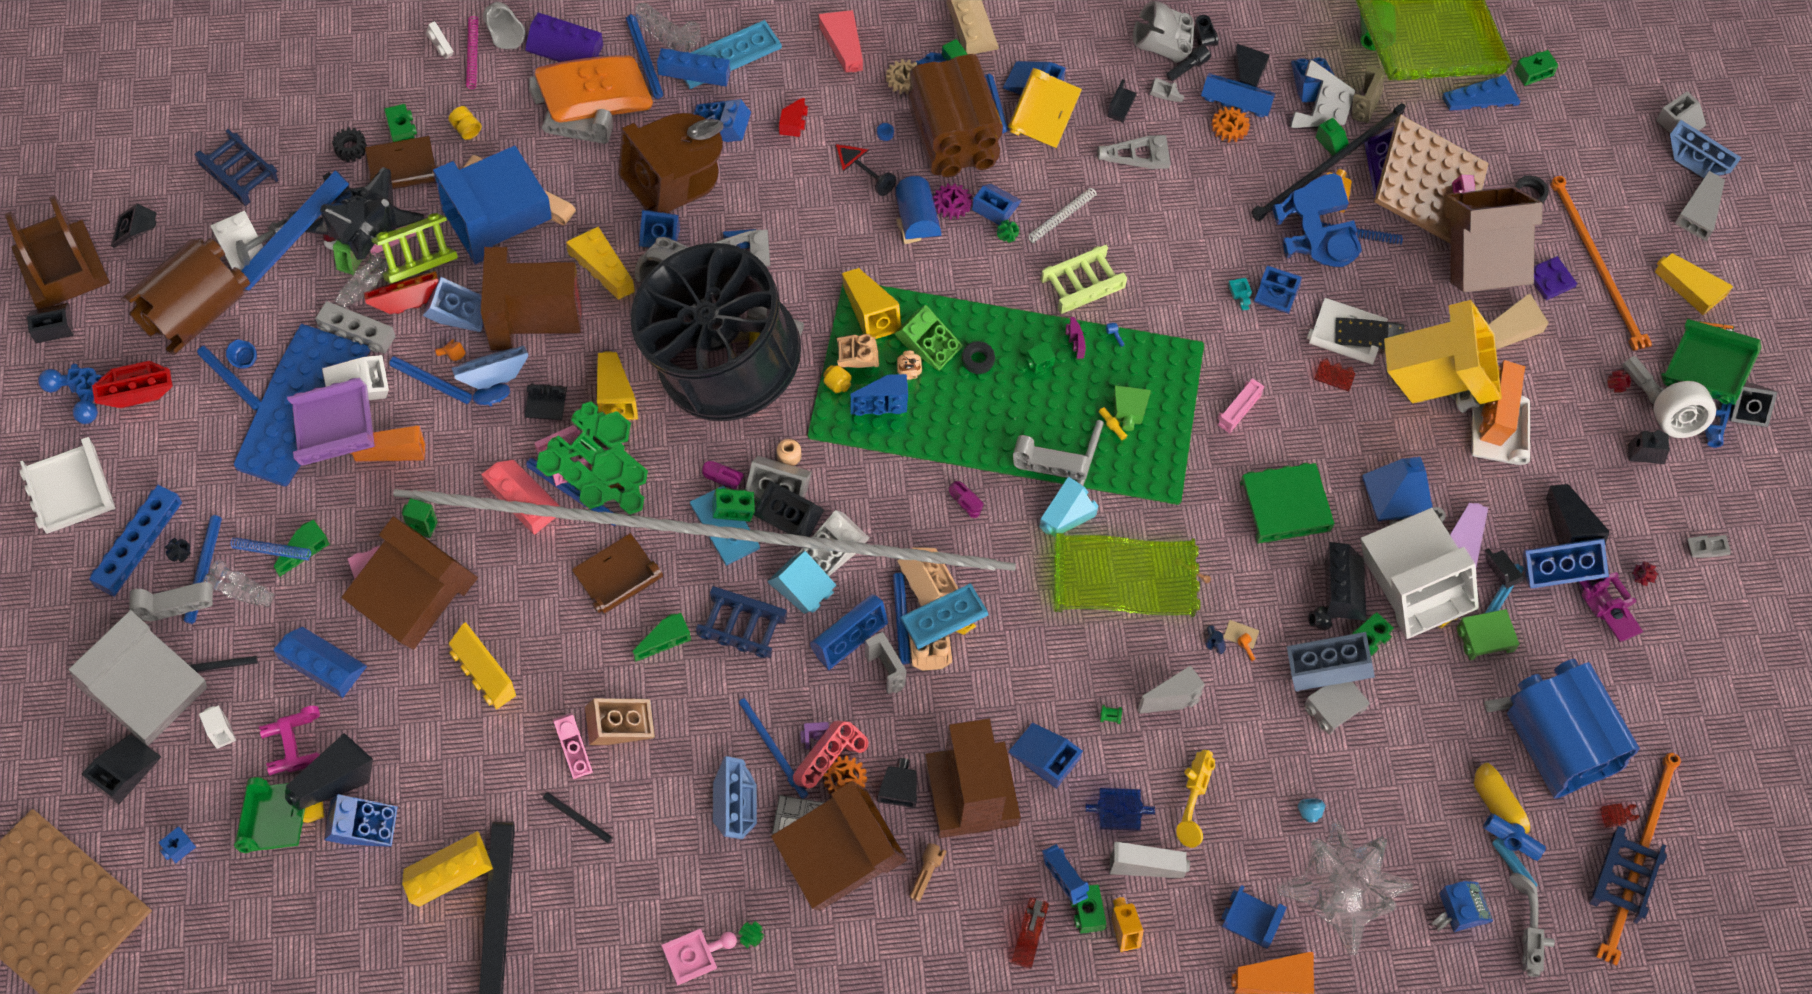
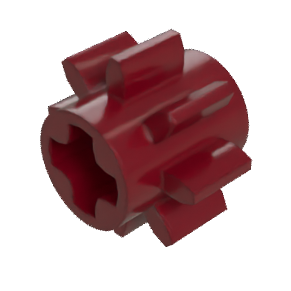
M1624 370L1612 371V375H1609L1607 379L1608 387L1614 389V393L1626 391V388H1629L1631 385L1630 375L1624 374Z
M1645 561L1642 562V565H1635L1634 572H1632L1635 576V582L1641 583L1644 586H1648V582L1655 583L1658 575L1654 570L1656 568L1655 565Z

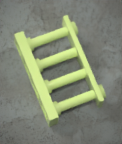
M1107 245L1097 246L1092 251L1053 267L1049 266L1042 271L1041 282L1044 283L1050 280L1061 297L1058 304V310L1061 314L1125 288L1127 282L1126 275L1124 273L1115 274L1105 259L1108 250ZM1099 261L1109 279L1099 281L1089 264ZM1082 267L1093 285L1083 288L1073 270ZM1067 274L1077 292L1071 295L1067 294L1057 277Z

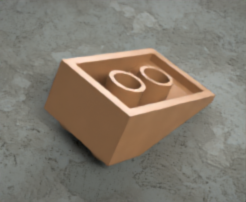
M594 698L585 706L589 745H612L653 739L655 737L650 699Z

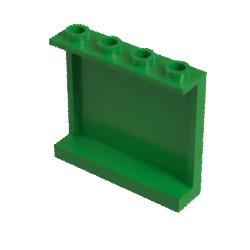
M1687 319L1685 323L1686 331L1666 373L1661 374L1662 382L1668 387L1682 381L1698 382L1706 387L1712 398L1724 404L1731 403L1735 405L1762 348L1761 339Z
M1302 463L1299 466L1293 467L1288 465L1274 470L1269 468L1262 472L1255 473L1251 471L1242 475L1240 486L1244 485L1257 529L1255 537L1257 544L1331 532L1335 523L1316 463Z

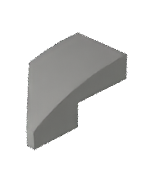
M1155 77L1149 95L1169 101L1182 102L1184 100V96L1178 92L1175 82L1171 84Z

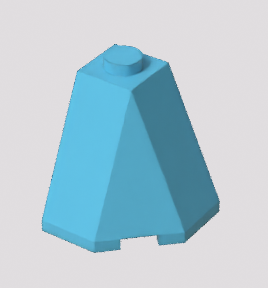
M1068 477L1042 516L1039 527L1044 533L1056 537L1094 518L1097 515L1099 506L1094 500L1090 501L1087 496L1089 492L1084 486Z

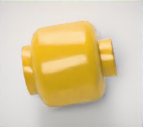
M832 365L824 372V383L833 392H845L850 388L851 375L843 367Z

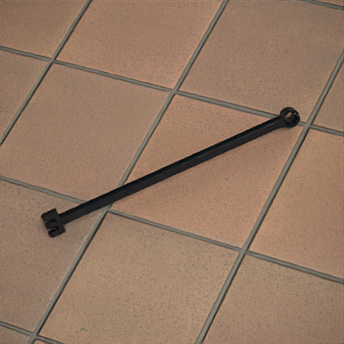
M1401 103L1396 106L1392 113L1265 206H1256L1251 212L1253 214L1252 217L1257 222L1261 221L1273 210L1274 205L1282 204L1293 191L1305 187L1392 122L1396 123L1397 117L1403 115L1406 105Z

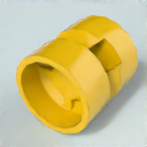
M457 107L449 115V123L463 139H473L481 131V123L467 107Z

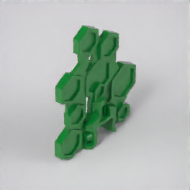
M591 401L582 404L581 409L575 411L571 418V424L582 433L572 445H569L559 435L552 438L548 442L547 450L539 452L536 468L546 477L556 474L562 475L563 479L580 491L579 501L589 510L602 506L604 502L614 499L620 504L619 507L629 515L642 511L645 497L640 494L639 486L646 484L648 470L625 452V446L622 445V443L628 442L631 422L618 411L604 414L603 412L597 414L598 407ZM593 435L609 449L604 450L593 441ZM580 455L592 465L591 471L580 461L573 462L570 458ZM619 483L624 488V492H620L616 488L611 489L609 486Z

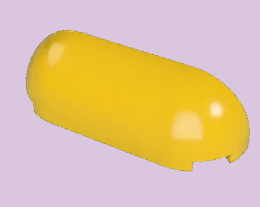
M1483 763L1475 773V789L1492 814L1499 816L1510 824L1515 823L1523 826L1525 833L1528 834L1530 832V823L1524 809L1499 772L1491 764Z

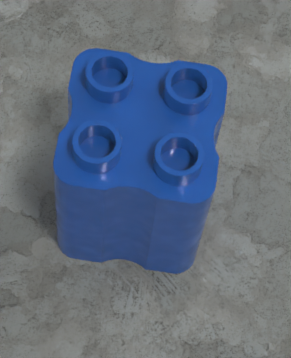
M1570 659L1558 665L1554 669L1557 676L1543 681L1540 674H1535L1522 680L1518 684L1521 691L1510 698L1513 706L1507 712L1511 723L1554 799L1566 796L1589 784L1622 771L1630 763L1629 759L1640 750L1591 663L1587 662L1579 665L1576 659Z

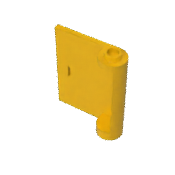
M1033 68L1008 124L1009 132L1018 136L1021 133L1057 148L1082 89Z

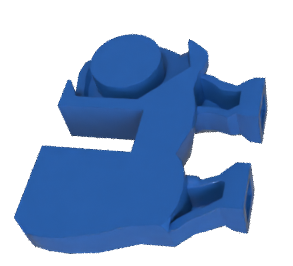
M1335 173L1321 176L1311 181L1305 187L1293 191L1282 204L1274 205L1273 214L1276 225L1282 224L1285 218L1292 213H1297L1302 220L1304 235L1294 236L1293 238L1287 237L1282 242L1286 258H1290L1294 253L1311 255L1313 260L1320 264L1331 267H1344L1352 263L1359 256L1362 250L1356 236L1357 228L1354 220L1323 228L1319 217L1320 215L1347 209L1349 201L1341 176Z

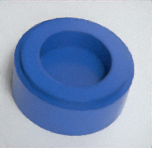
M889 123L880 124L877 127V137L882 141L891 140L894 137V127Z

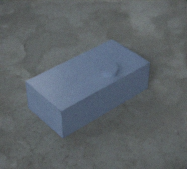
M1366 632L1287 646L1295 691L1375 677Z

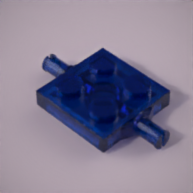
M1100 788L1098 804L1085 803V812H1097L1099 816V829L1140 831L1142 815H1155V806H1143L1141 789Z

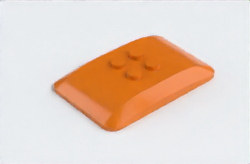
M629 55L576 59L541 66L535 70V78L550 116L556 122L595 118L596 112L599 109H605L612 115L649 110L653 105V100L638 64Z

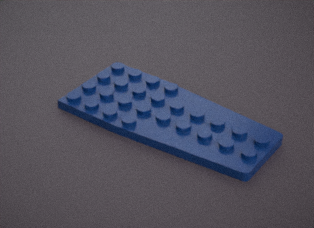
M301 324L278 364L234 462L236 470L284 487L288 486L301 465L294 459L293 452L297 451L293 406L287 400V397L293 396L296 393L312 391L314 388L325 387L323 368L367 357L370 352L368 346L360 345L358 342H352V340Z

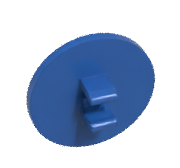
M498 383L488 389H479L473 394V401L476 404L489 405L491 407L493 403H501V400L510 394V388L506 384Z

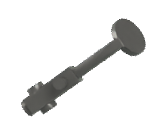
M297 211L290 212L288 214L289 217L277 223L272 222L268 227L270 231L247 243H244L242 240L236 241V250L242 265L247 266L250 264L249 250L271 239Z

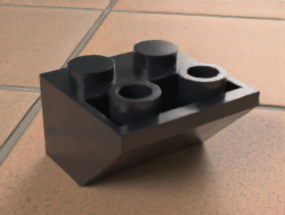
M69 303L31 310L27 315L28 330L36 344L74 336Z

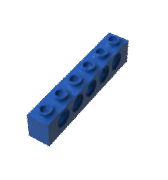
M157 485L149 493L148 499L138 508L137 514L132 521L127 523L122 535L115 540L114 546L103 556L98 568L92 571L89 580L95 588L113 597L116 596L182 504L178 494L160 485Z

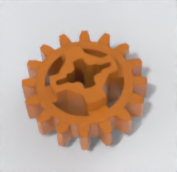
M1224 107V111L1219 109L1218 113L1214 114L1211 126H1213L1212 131H1216V137L1222 136V141L1225 138L1229 143L1231 139L1234 142H1237L1238 138L1243 140L1244 135L1247 136L1250 128L1249 118H1245L1246 113L1241 114L1240 109L1235 111L1234 107H1231L1230 110Z
M847 755L845 760H841L840 756H838L837 762H833L826 771L827 773L823 775V779L826 780L824 787H829L828 793L837 791L851 781L865 788L864 783L867 782V777L864 776L866 775V769H861L863 763L856 764L855 757L850 761ZM854 770L857 772L859 779L854 775ZM831 777H833V780L837 781L836 786L832 782Z

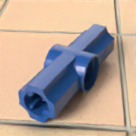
M1491 813L1483 825L1484 829L1503 840L1507 849L1511 851L1519 850L1533 860L1538 861L1546 850L1545 845L1525 833L1523 826L1515 823L1510 824L1495 814Z

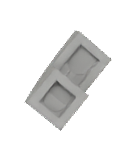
M1705 535L1687 539L1692 557H1719L1730 555L1731 553L1726 535L1710 538Z

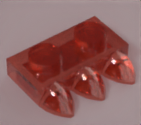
M1326 358L1320 361L1314 380L1349 392L1356 373L1352 366L1345 370L1342 369L1340 362L1330 365L1329 359Z

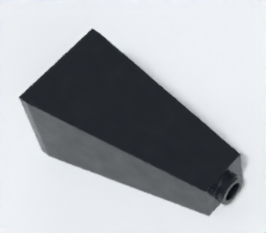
M1569 484L1551 485L1546 500L1558 544L1603 538L1606 545L1610 533L1609 530Z
M344 733L286 785L285 799L289 805L302 810L335 797L337 794L340 795L366 785L370 782L373 758Z

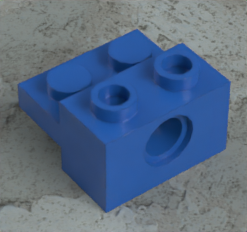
M1267 265L1254 303L1289 314L1300 289L1302 277Z

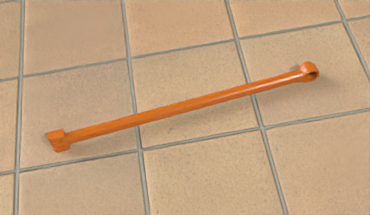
M1560 175L1554 177L1550 186L1559 194L1632 336L1628 341L1632 350L1636 351L1638 347L1639 349H1643L1645 346L1651 347L1652 343L1647 334L1641 335L1565 188L1566 179Z
M1668 753L1662 760L1664 769L1639 843L1647 848L1650 846L1673 772L1681 763L1680 757L1677 754L1675 755V753ZM1670 757H1673L1676 762H1672ZM1636 852L1633 862L1643 866L1646 856ZM1630 870L1628 881L1637 884L1640 874ZM1625 888L1622 899L1632 902L1635 892ZM1620 906L1618 907L1607 944L1601 943L1596 957L1601 959L1603 952H1605L1604 961L1609 962L1611 956H1614L1612 964L1617 966L1622 951L1616 948L1629 911Z

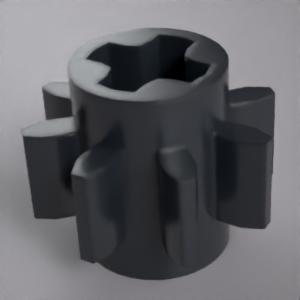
M173 538L165 546V549H167L166 556L173 562L179 560L182 563L191 554L189 551L190 545L184 539L177 541L176 538Z

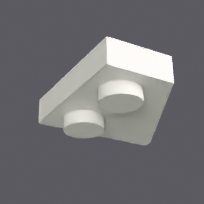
M435 21L430 23L426 35L436 46L441 56L443 55L445 59L451 57L454 51Z

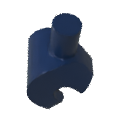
M1208 626L1209 636L1205 643L1206 647L1209 650L1216 647L1218 649L1216 652L1223 654L1226 650L1223 634L1220 631H1216L1214 626Z

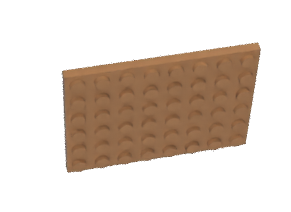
M32 808L0 840V960L39 994H73L152 910Z

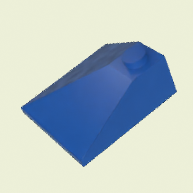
M1421 456L1403 458L1362 475L1377 522L1409 518L1433 508L1427 473Z

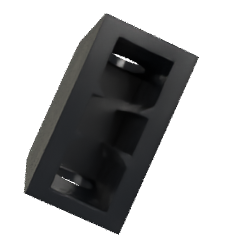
M1656 430L1655 432L1641 431L1628 443L1629 461L1665 464L1669 453V435L1661 430Z
M898 758L897 767L889 766L887 768L878 793V803L916 808L917 777L916 771L909 769L910 760Z

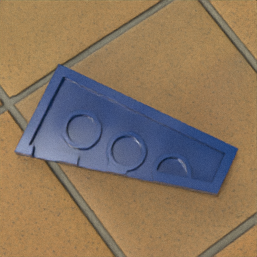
M1506 75L1448 91L1442 95L1449 111L1471 109L1472 107L1487 108L1491 105H1497V107H1505V104L1519 106L1521 102Z

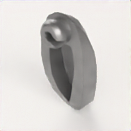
M716 119L699 121L688 128L687 135L695 140L708 139L723 130V122Z

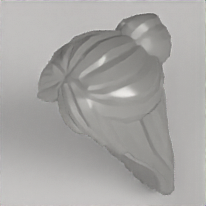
M501 2L491 3V5L485 8L483 21L486 23L493 43L502 49L518 48L524 42L525 28L515 17L512 10Z

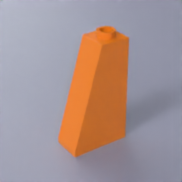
M411 426L373 432L375 447L350 453L355 461H424L426 443L420 426Z
M1306 952L1238 967L1235 974L1231 976V986L1235 987L1236 994H1314V952Z

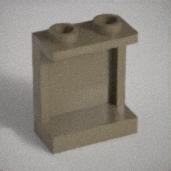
M1367 66L1364 82V93L1366 95H1354L1352 119L1369 123L1383 92L1384 69Z

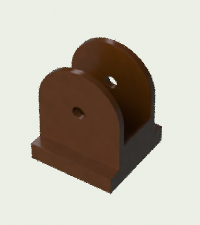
M675 113L640 128L635 123L622 127L618 175L645 210L670 213V211L705 196L715 187L719 175L717 160L722 153L723 146L720 132L708 139L695 140L687 135L690 126L706 118L691 113Z
M56 195L49 197L56 216L21 229L11 211L5 213L7 223L17 244L11 246L37 309L59 304L110 284L83 219L71 224Z

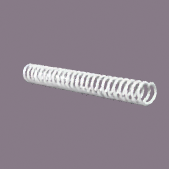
M1088 188L1078 198H1075L1073 202H1070L1060 212H1057L1055 216H1052L1047 222L1045 221L1029 234V240L1035 243L1045 233H1048L1050 229H1053L1056 225L1058 226V223H1061V221L1063 222V219L1068 218L1069 215L1071 216V213L1073 214L1074 211L1076 212V209L1081 208V205L1084 206L1086 201L1089 202L1094 196H1097L1096 191Z

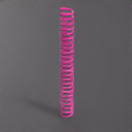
M476 16L468 18L466 86L469 89L477 87L478 17Z

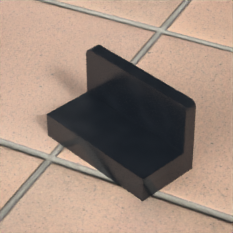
M1123 79L1109 105L1107 116L1124 123L1137 96V93L1124 88L1126 80Z
M1489 548L1485 549L1487 564L1506 589L1524 581L1523 575L1504 550L1493 554Z

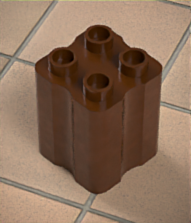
M968 54L944 62H929L913 67L910 71L909 82L912 91L908 97V105L932 174L949 178L959 174L962 168L976 167L978 170H986L994 166L1000 156L998 140L1002 136L1003 125L978 56Z

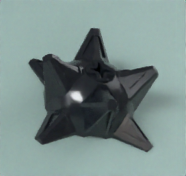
M382 167L365 187L351 188L347 186L331 204H323L320 208L322 217L316 219L305 232L325 234L330 238L333 237L342 244L348 245L355 258L361 260L367 257L375 243L371 239L377 237V234L381 232L388 233L399 227L424 220V214L401 210L395 207L391 170ZM328 172V173H326L325 175H323V181H324V182H325V181L329 178V176L331 175L330 172Z

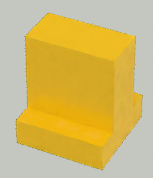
M1472 300L1449 305L1450 322L1384 339L1387 372L1412 404L1470 390L1479 404L1502 399L1494 333Z

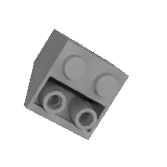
M1688 91L1663 107L1656 119L1670 134L1680 120L1698 131L1706 126L1700 103Z

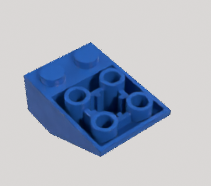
M1321 57L1309 59L1334 75L1326 59ZM1304 58L1291 61L1297 93L1302 102H1314L1318 95L1321 80L1305 76L1309 60Z
M1016 61L1003 89L1021 95L1033 68L1064 81L1066 67L1052 62Z
M742 99L697 104L694 114L706 119H716L723 122V130L720 131L722 141L733 142L743 140L751 111Z
M907 374L887 375L851 393L850 414L862 416L865 414L882 415L884 413L901 414L907 412Z
M1032 722L1008 753L1057 789L1080 761L1083 750L1068 739Z
M337 794L330 801L324 840L347 845L391 847L398 806Z

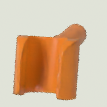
M1244 633L1238 638L1237 643L1246 650L1250 660L1254 661L1256 658L1248 645L1252 638L1248 633Z

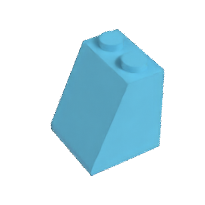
M806 551L794 555L767 581L804 614L810 611L812 613L821 606L819 602L823 598L825 600L834 593L832 589L836 586L832 579Z

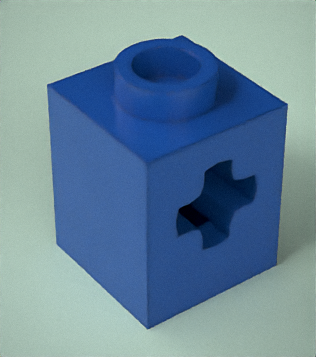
M179 826L158 842L162 847L160 850L162 855L167 860L171 858L175 863L196 848Z

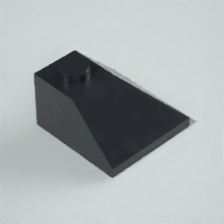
M137 203L120 214L117 219L111 247H118L153 230L156 226L155 218L157 213Z
M1746 382L1736 404H1732L1730 421L1768 427L1778 392Z

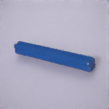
M989 73L985 77L1003 125L1002 134H1004V132L1008 131L994 77Z

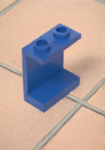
M1241 885L1238 891L1233 890L1229 899L1232 905L1230 909L1226 907L1221 919L1224 920L1222 927L1268 949L1287 907L1279 903L1277 908L1244 893L1245 886Z

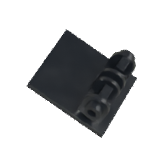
M534 383L527 385L528 397L524 417L562 421L567 387L562 385L551 386V384L538 385Z

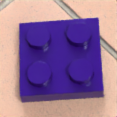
M1558 256L1534 266V285L1545 301L1575 288L1578 284Z

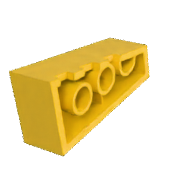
M599 227L566 242L568 254L572 258L574 257L583 268L585 267L595 279L597 278L618 300L635 292L633 279Z

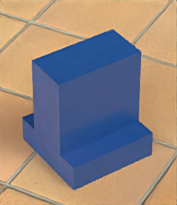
M515 145L460 170L454 161L433 169L442 212L475 265L484 261V247H493L495 244L552 219L549 197Z

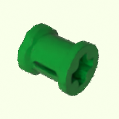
M1102 705L1100 722L1110 721L1120 725L1122 707L1110 708Z

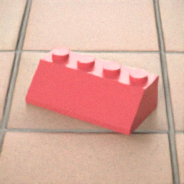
M515 460L496 462L481 474L484 485L498 499L508 502L517 501L536 505L559 506ZM513 513L534 535L555 519L552 516L544 517Z

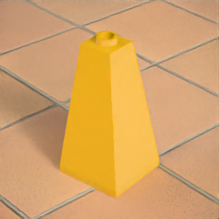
M860 268L842 273L843 287L863 334H869L871 337H875V339L894 334L901 327L898 301Z
M605 351L598 353L597 405L599 413L604 411L605 414L618 411L627 420L638 419L636 398L617 352Z

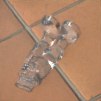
M372 252L367 263L357 269L343 288L338 291L339 295L334 301L339 306L346 308L349 304L353 305V302L362 299L364 292L371 291L378 281L383 278L382 273L388 271L387 261L383 260L376 252ZM377 268L371 275H369L372 270Z
M220 559L212 564L210 568L211 574L208 573L203 581L213 585V592L219 590L229 598H235L249 604H256V606L263 605L269 607L275 596V593L268 591V587L260 585L245 576L244 573L233 572L228 569L226 563ZM216 577H223L231 581V583H226Z

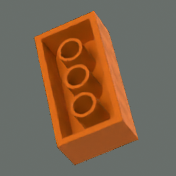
M1504 360L1498 366L1502 399L1485 403L1481 412L1483 421L1479 427V432H1481L1480 440L1502 446L1517 430L1525 366Z

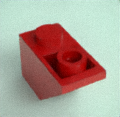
M800 98L782 109L779 135L801 136V130H805L806 120L803 119L808 114V105H805V98Z

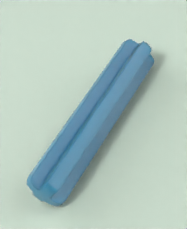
M1496 838L1492 844L1513 873L1524 875L1537 887V883L1515 853L1505 847L1503 840Z

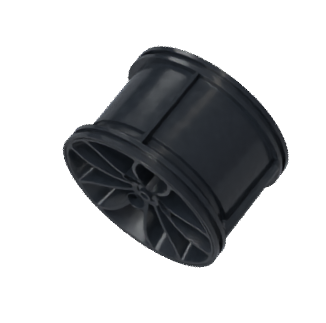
M705 243L680 250L660 262L646 276L634 297L631 309V330L634 340L646 360L658 370L660 381L672 401L692 416L709 421H732L753 415L778 399L796 374L801 357V339L797 325L790 312L779 301L778 289L768 268L757 256L741 247L725 243ZM754 307H764L767 309L766 319L748 320L741 318L744 312ZM739 332L761 333L747 350L739 356H735L730 344L736 339ZM691 346L696 348L697 370L684 369L670 362L672 358ZM725 348L728 353L727 363L709 368L707 364L708 352Z

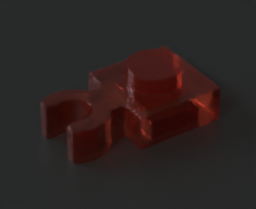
M1622 803L1602 806L1600 811L1605 827L1625 825L1627 820L1636 821L1640 815H1632L1630 810H1634L1637 807L1636 804H1630L1625 809H1623Z

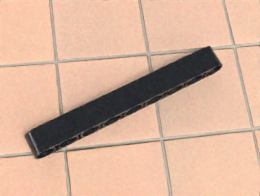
M514 821L492 822L489 859L493 869L488 871L479 994H503L515 837Z

